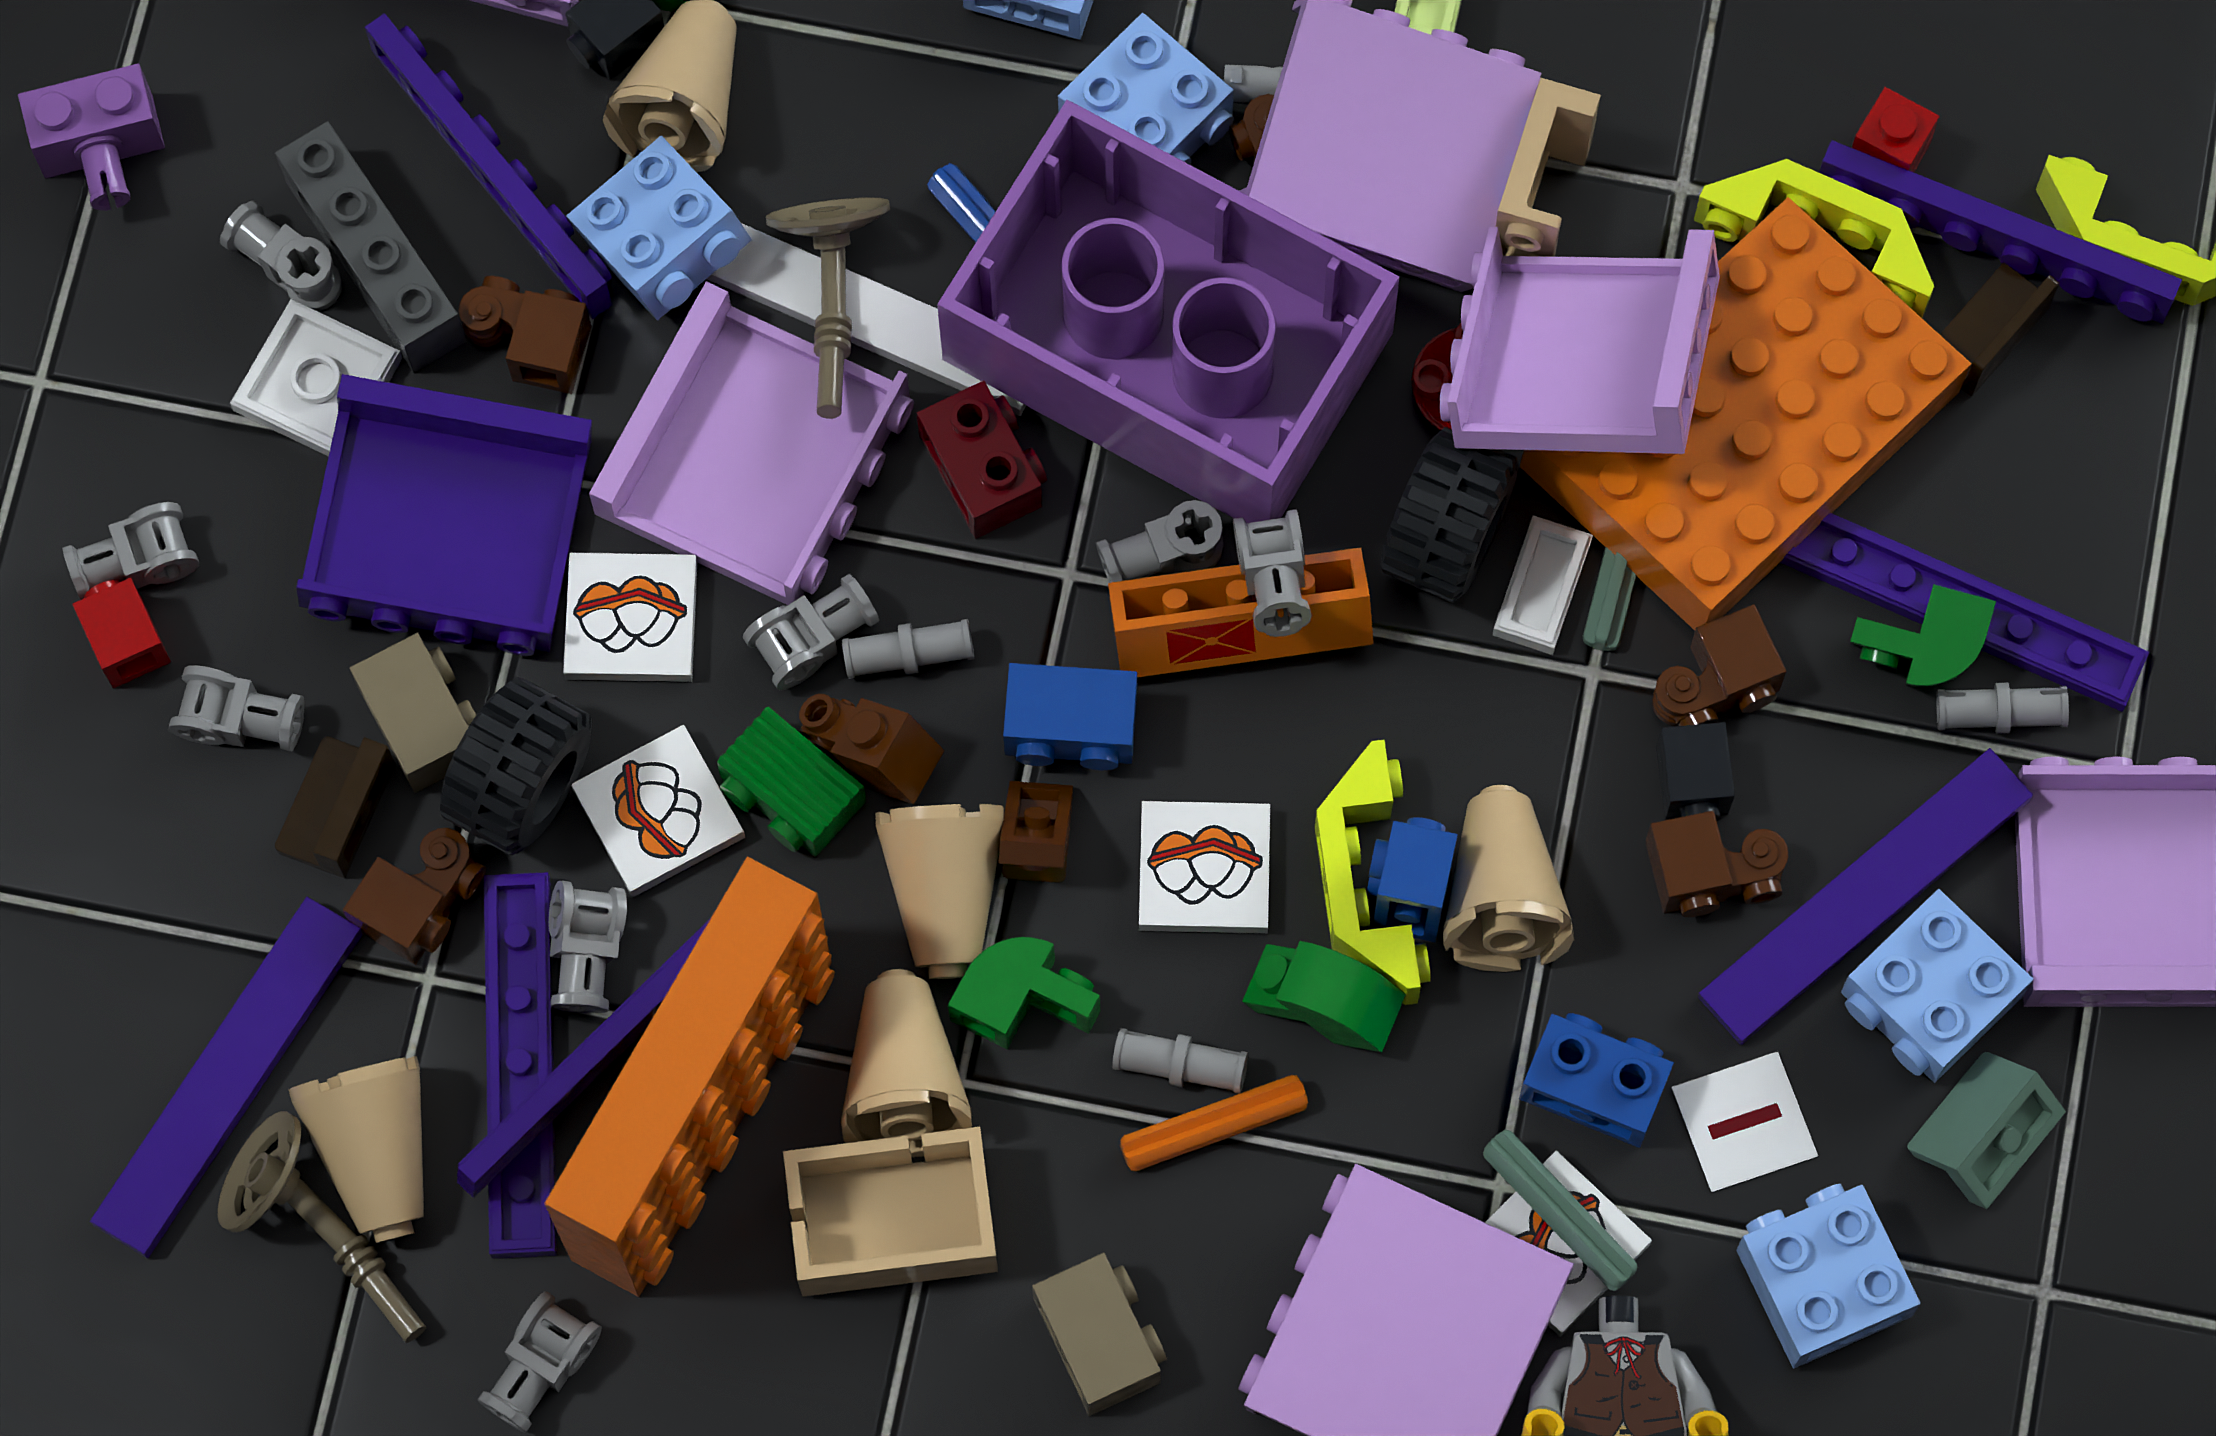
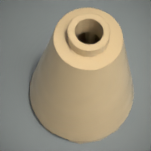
M691 0L683 3L609 98L603 123L609 137L628 155L635 158L638 149L643 151L662 135L696 172H701L713 166L716 157L722 152L726 137L737 30L733 17L723 5L714 0Z
M1508 785L1489 786L1483 789L1479 795L1472 798L1467 805L1443 930L1444 947L1446 951L1449 947L1453 949L1454 960L1461 965L1482 971L1521 970L1520 959L1540 955L1541 965L1555 961L1568 952L1574 941L1573 923L1531 800L1525 794L1517 792L1515 788Z
M961 804L890 809V814L884 812L875 813L877 833L915 967H928L929 979L963 978L967 971V965H970L982 953L1004 821V807L1002 805L979 804L980 812L967 813L965 808H961Z
M893 969L881 973L865 989L841 1117L842 1134L845 1143L908 1136L911 1157H922L924 1152L921 1134L972 1128V1111L929 984L924 979L916 977L909 970Z
M417 1056L408 1059L406 1057L338 1073V1076L327 1079L328 1082L319 1084L317 1079L290 1088L289 1093L292 1104L359 1233L373 1231L376 1243L413 1234L414 1229L411 1221L424 1217L420 1067Z

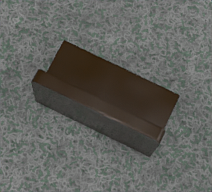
M2003 262L1942 331L1940 335L1972 363L1961 387L1962 390L1972 397L2048 311L2060 284L2056 279L2049 275L2037 288Z
M329 736L324 737L320 742L275 843L277 852L280 855L345 879L396 765L388 746L364 737L358 748Z

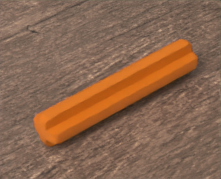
M1290 1075L1126 1134L1120 1139L1121 1151L1130 1170L1138 1171L1304 1111L1308 1105L1307 1094L1297 1075Z

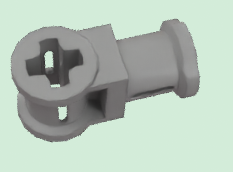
M253 200L240 205L226 221L220 236V244L230 252L241 251L262 266L267 278L287 291L290 299L317 312L328 309L337 301L342 292L343 282L338 269L333 265L329 249L322 241L313 237H303L286 224L279 227L264 216L263 207Z
M1192 500L1174 507L1167 516L1145 523V532L1111 544L1106 539L1096 542L1098 554L1108 582L1146 578L1158 573L1159 575H1167L1214 567L1220 560L1224 548L1222 521L1216 509L1206 502ZM1190 529H1196L1197 534L1205 538V542L1194 545L1190 537H1185V532Z
M173 502L149 505L136 511L128 519L108 525L111 538L79 549H75L72 545L63 547V555L80 600L85 598L84 596L89 589L109 580H118L120 582L132 578L136 588H140L149 584L173 582L194 572L199 566V560L194 551L188 550L179 522L183 519V513L180 505ZM160 537H163L166 545L164 550L159 541Z
M1297 509L1287 511L1285 518L1247 523L1243 517L1234 518L1233 525L1241 575H1245L1248 595H1256L1257 607L1253 612V621L1256 629L1273 637L1297 633L1302 627L1309 624L1312 616L1308 601L1302 599L1300 588L1305 587V556ZM1283 608L1284 616L1282 618L1278 616L1277 609Z
M848 574L841 578V586L813 604H810L804 595L787 606H780L765 613L746 629L743 639L750 648L757 647L774 672L772 682L778 690H786L805 681L824 662L838 654L836 641L863 624L872 627L879 622V617L860 584Z
M192 665L184 668L182 680L187 685L179 715L172 717L168 730L172 734L200 744H229L244 747L246 737H253L278 742L282 750L291 752L294 750L298 743L304 720L305 700L302 695L292 694L288 699L259 694L251 680L237 678L224 671L205 666Z
M559 880L556 883L549 909L550 957L561 958L558 994L551 997L552 1008L576 1013L608 1012L609 1000L603 997L606 963L618 958L619 942L625 927L627 898L623 888L611 887L608 893L573 889L572 883Z
M547 1291L540 1294L533 1302L517 1327L514 1339L505 1351L511 1363L492 1391H483L477 1400L495 1416L524 1433L531 1426L528 1417L547 1389L551 1387L557 1392L561 1390L569 1376L576 1373L588 1358L602 1331V1326L594 1321L585 1324L555 1305L556 1297ZM548 1328L553 1329L554 1331H556L557 1333H559L560 1335L564 1336V1337L567 1338V1339H564V1338L560 1337L559 1335H557L556 1333H554L553 1331H551V1330L548 1329Z

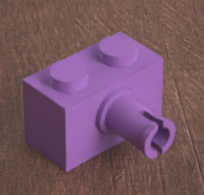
M139 63L18 94L30 147L44 178L84 169L90 193V204L93 209L111 210L106 191L107 185H109L111 195L114 196L117 208L130 201V192L126 187L120 159L165 148L152 93Z

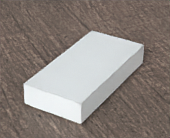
M1533 515L1494 626L1493 636L1553 655L1592 542V534Z

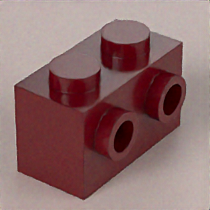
M984 380L917 412L919 436L975 539L1042 507L1041 484L1047 482L1044 468L1031 447L1022 451L1013 434V431L1019 429L1012 408L1003 395L994 399Z

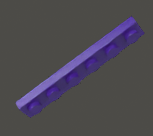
M385 13L365 26L373 54L568 291L576 296L581 303L586 304L591 319L593 320L611 307L612 302L607 282L612 279V276L603 261L592 249L582 253L570 238L575 232L562 211L555 204L545 208L533 194L538 189L534 179L518 159L508 163L496 147L501 145V142L485 118L478 114L472 119L459 103L464 100V97L458 86L444 70L434 74L423 60L428 54L414 32L408 26L398 30Z
M1831 140L1823 158L1819 173L1901 208L1909 228L1920 227L1941 235L1948 245L1956 249L1968 252L1978 250L2000 259L2001 263H2006L2019 274L2030 275L2036 273L2046 278L2050 275L2060 283L2059 286L2067 293L2081 298L2094 296L2114 304L2122 314L2134 320H2154L2163 324L2182 282V279L1833 140Z

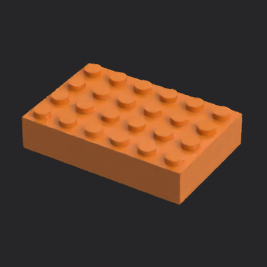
M1789 197L1718 261L1720 278L1685 454L1524 450L1520 463V468L1614 555L1617 552L1628 561L1627 567L1694 630H1696V627L1723 617L1775 568L1793 547H1797L1820 525L1821 521L1828 514L1833 513L1960 392L1972 364Z
M746 857L544 1203L570 1260L637 1297H640L647 1283L656 1286L663 1278L674 1255V1251L669 1249L668 1246L680 1225L689 1229L697 1219L707 1197L705 1193L701 1192L702 1187L713 1169L721 1173L730 1162L739 1142V1138L734 1136L733 1133L745 1113L753 1117L761 1108L771 1087V1082L765 1079L777 1057L784 1061L789 1058L803 1031V1026L797 1022L809 1002L818 1005L822 1001L833 981L835 971L829 968L832 963V955L829 952L828 937L826 936L824 919L822 918L816 892L752 858Z

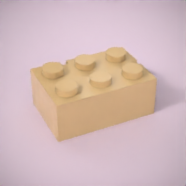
M980 1127L921 1134L925 1162L912 1163L908 1136L783 1151L789 1208L793 1220L791 1226L797 1279L802 1297L998 1272Z

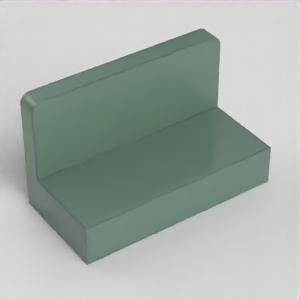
M1984 1052L1911 1139L1907 1148L1914 1157L1945 1170L1969 1202L1988 1209L2066 1111L2036 1071L1992 1053Z

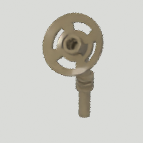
M848 198L820 201L780 209L766 215L767 226L790 234L810 236L813 239L814 249L821 250V315L815 319L814 353L819 357L816 411L822 418L833 419L841 415L844 359L851 354L852 320L846 315L845 246L851 244L850 231L866 226L890 210L889 200L884 198Z
M280 1111L271 1115L247 1139L226 1176L218 1203V1220L220 1225L230 1232H241L260 1219L274 1203L283 1205L288 1202L336 1252L333 1257L334 1261L338 1265L344 1264L342 1271L347 1277L353 1275L351 1278L353 1286L355 1288L363 1287L405 1343L413 1341L426 1330V1326L383 1271L387 1265L382 1258H376L378 1252L373 1246L367 1247L369 1240L366 1236H356L312 1189L300 1179L299 1170L294 1168L301 1139L299 1119L287 1111ZM278 1139V1148L267 1154L266 1150ZM244 1194L243 1202L246 1211L241 1214V1203Z

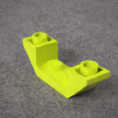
M2052 155L2048 156L2036 191L2057 230L2182 279L2174 300L2194 306L2216 297V243L2210 259L2207 260L2199 257L2195 250L2184 244L2176 242L2162 244L2140 236L2133 227L2118 221H2106L2103 223L2092 219L2108 175L2095 171L2091 164L2078 158L2064 157L2060 159Z
M1788 159L1704 186L1699 196L1694 221L1703 224L1705 230H1714L1716 238L1729 242L1741 241L1763 220L1770 204L1777 207L1789 197L1817 224L1836 232L1837 236L1844 243L1857 249L1867 250L1873 248L1880 251L1881 253L1871 273L1921 318L1923 317L1934 289V284L1901 208Z
M1377 740L1371 741L1316 810L1315 834L1332 950L1349 956L1372 968L1406 994L1403 1000L1404 1005L1417 1004L1421 989L1420 983L1430 982V965L1426 944H1414L1412 924L1360 931V927L1370 926L1368 899L1365 888L1354 889L1351 866L1361 864L1360 844L1357 827H1345V825L1391 819L1393 798L1403 797L1399 760H1387L1385 741Z

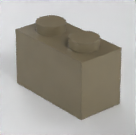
M416 633L349 668L360 693L414 793L445 778L451 759L463 735L476 716L468 699L456 704L446 686L455 681L456 678L440 647L438 646L428 651L421 637Z
M1102 1253L1032 1285L1033 1299L1088 1416L1094 1415L1161 1383V1371L1158 1364L1166 1361L1167 1358L1152 1325L1149 1324L1140 1328L1130 1308V1305L1138 1302L1139 1299L1123 1265L1112 1269L1105 1253Z

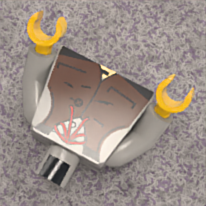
M1606 1296L1599 1299V1332L1574 1333L1570 1347H1563L1554 1351L1531 1386L1528 1413L1524 1420L1521 1436H1687V1429L1689 1430V1436H1728V1421L1716 1411L1708 1387L1687 1355L1678 1349L1671 1348L1668 1334L1639 1332L1638 1299L1631 1296Z

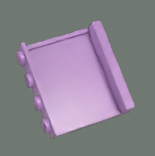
M1296 0L1292 11L1299 14L1248 185L1239 191L1373 263L1459 292L1473 289L1471 274L1473 255L1475 252H1483L1488 229L1496 225L1498 208L1541 73L1524 67L1525 59L1515 53L1500 49H1490L1489 54H1485L1466 47L1468 39L1457 33L1433 29L1430 35L1410 28V19L1393 11L1375 9L1372 15L1352 8V0Z
M1489 227L1483 252H1475L1473 255L1471 272L1474 288L1473 295H1465L1462 301L1461 325L1464 332L1462 339H1454L1452 342L1450 357L1453 376L1452 383H1443L1440 393L1441 420L1443 422H1451L1455 448L1685 454L1720 278L1714 230H1689L1683 259L1503 256L1499 228Z
M705 282L589 492L594 513L680 555H696L697 563L789 605L802 597L805 591L813 594L818 589L828 567V560L823 558L834 538L840 541L843 540L851 528L857 512V506L852 503L862 485L871 487L876 481L886 454L881 449L890 432L899 434L905 427L914 406V400L909 398L908 376L906 373L898 371L892 381L844 359L841 415L833 419L822 418L816 411L819 357L814 353V344L732 307L728 291Z
M2042 757L2032 760L2030 765H2022L2017 777L2033 794L2032 800L2015 814L2022 968L2034 979L2023 996L2024 1007H2216V765H2197V760L2190 757L2166 758L2159 761L2158 765H2133V760L2126 757H2106L2096 760L2094 765H2069V761L2062 757Z
M1355 1164L1349 1178L1338 1174L1329 1190L1322 1210L1332 1215L1322 1237L1310 1234L1304 1244L1294 1270L1303 1273L1304 1276L1294 1297L1282 1294L1272 1313L1267 1330L1275 1333L1276 1336L1266 1358L1254 1354L1239 1386L1240 1391L1248 1394L1244 1403L1245 1409L1253 1414L1257 1412L1306 1436H1498L1573 1271L1574 1264Z

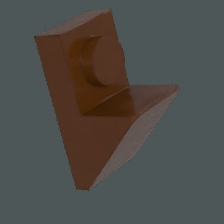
M1009 781L999 849V863L1002 864L1003 877L1007 879L1062 882L1065 880L1073 785Z

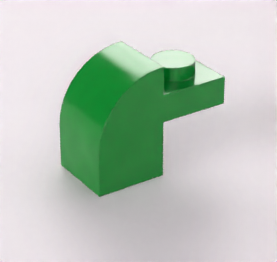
M1933 584L1920 634L1857 617L1850 643L1863 647L1860 659L1897 669L1900 657L1912 660L1906 681L1908 686H1938L1960 676L1976 660L1984 645L1996 601Z
M1017 937L1000 941L988 947L974 959L952 996L948 1009L951 1022L1008 1050L1031 1005L1089 1034L1100 1013V995L1092 992L1095 986L1091 981L1072 970L1060 968L1058 974L1050 971L1055 962L1053 943L1038 938Z
M1299 941L1296 949L1266 944L1242 1002L1256 1013L1305 1021L1333 1044L1382 1052L1406 994L1380 973L1349 956L1320 945Z

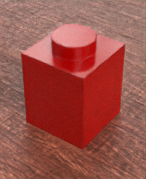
M1884 87L1855 135L1852 148L1914 173L1931 144L1940 115Z
M132 578L122 582L109 580L97 584L86 592L84 599L72 604L101 669L113 689L171 663Z

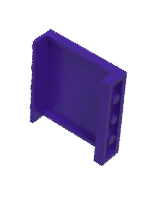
M342 374L337 394L338 415L303 579H298L296 586L299 607L308 608L310 615L327 621H344L346 615L370 619L374 627L388 632L405 633L408 632L409 627L434 631L436 638L454 644H469L472 638L497 642V647L500 650L515 655H533L535 650L549 652L592 440V420Z

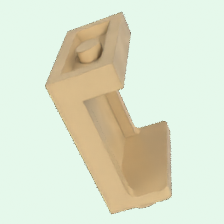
M1540 77L1497 212L1495 227L1499 228L1503 256L1555 257L1562 219L1557 215L1533 209L1534 201L1549 156L1585 166L1592 143L1600 94Z

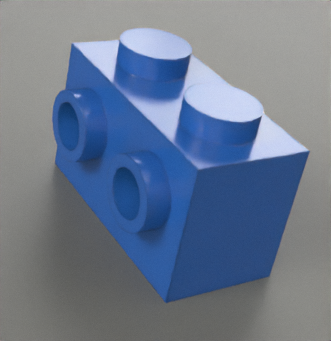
M1009 663L1003 733L1005 755L1016 756L1018 762L1031 766L1051 765L1054 763V759L1080 760L1081 766L1093 770H1113L1118 767V763L1132 764L1137 704V671Z
M1414 817L1409 818L1407 823L1393 821L1389 841L1376 839L1366 892L1367 895L1377 897L1373 929L1412 924L1414 938L1436 942L1458 834L1445 832L1446 827L1437 821Z
M1568 1013L1565 1018L1551 1014L1523 1082L1519 1100L1640 1148L1674 1062L1662 1058L1663 1051L1647 1041L1627 1038L1626 1043L1602 1034L1603 1028L1601 1025L1582 1015Z

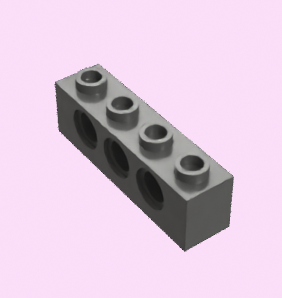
M328 121L275 152L285 182L397 350H400L402 357L413 373L467 342L458 313Z

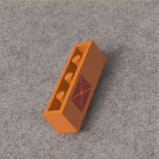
M1361 547L1304 555L1305 587L1300 588L1302 599L1308 601L1312 616L1308 625L1302 627L1297 633L1287 636L1273 637L1256 629L1253 621V612L1257 607L1256 595H1248L1245 575H1241L1239 565L1108 583L1120 670L1137 671L1138 678L1373 645L1370 594ZM1283 608L1277 609V614L1281 618L1284 616Z

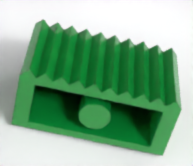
M770 707L763 709L760 716L754 719L753 723L745 729L744 733L736 739L734 744L729 746L726 753L721 755L717 761L720 777L724 780L720 785L722 792L745 812H749L753 806L759 809L763 815L772 821L767 826L771 834L793 852H797L800 847H803L812 856L816 857L867 802L865 788L861 783Z

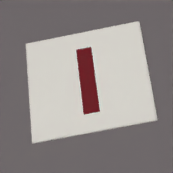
M1778 1051L1672 1087L1711 1192L1818 1157Z

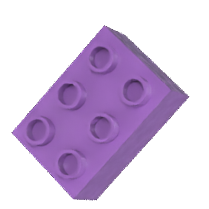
M1066 100L937 304L942 360L980 381L984 380L989 386L1193 497L1208 503L1232 518L1243 517L1247 523L1278 519L1286 511L1393 334L1399 276L1081 106Z

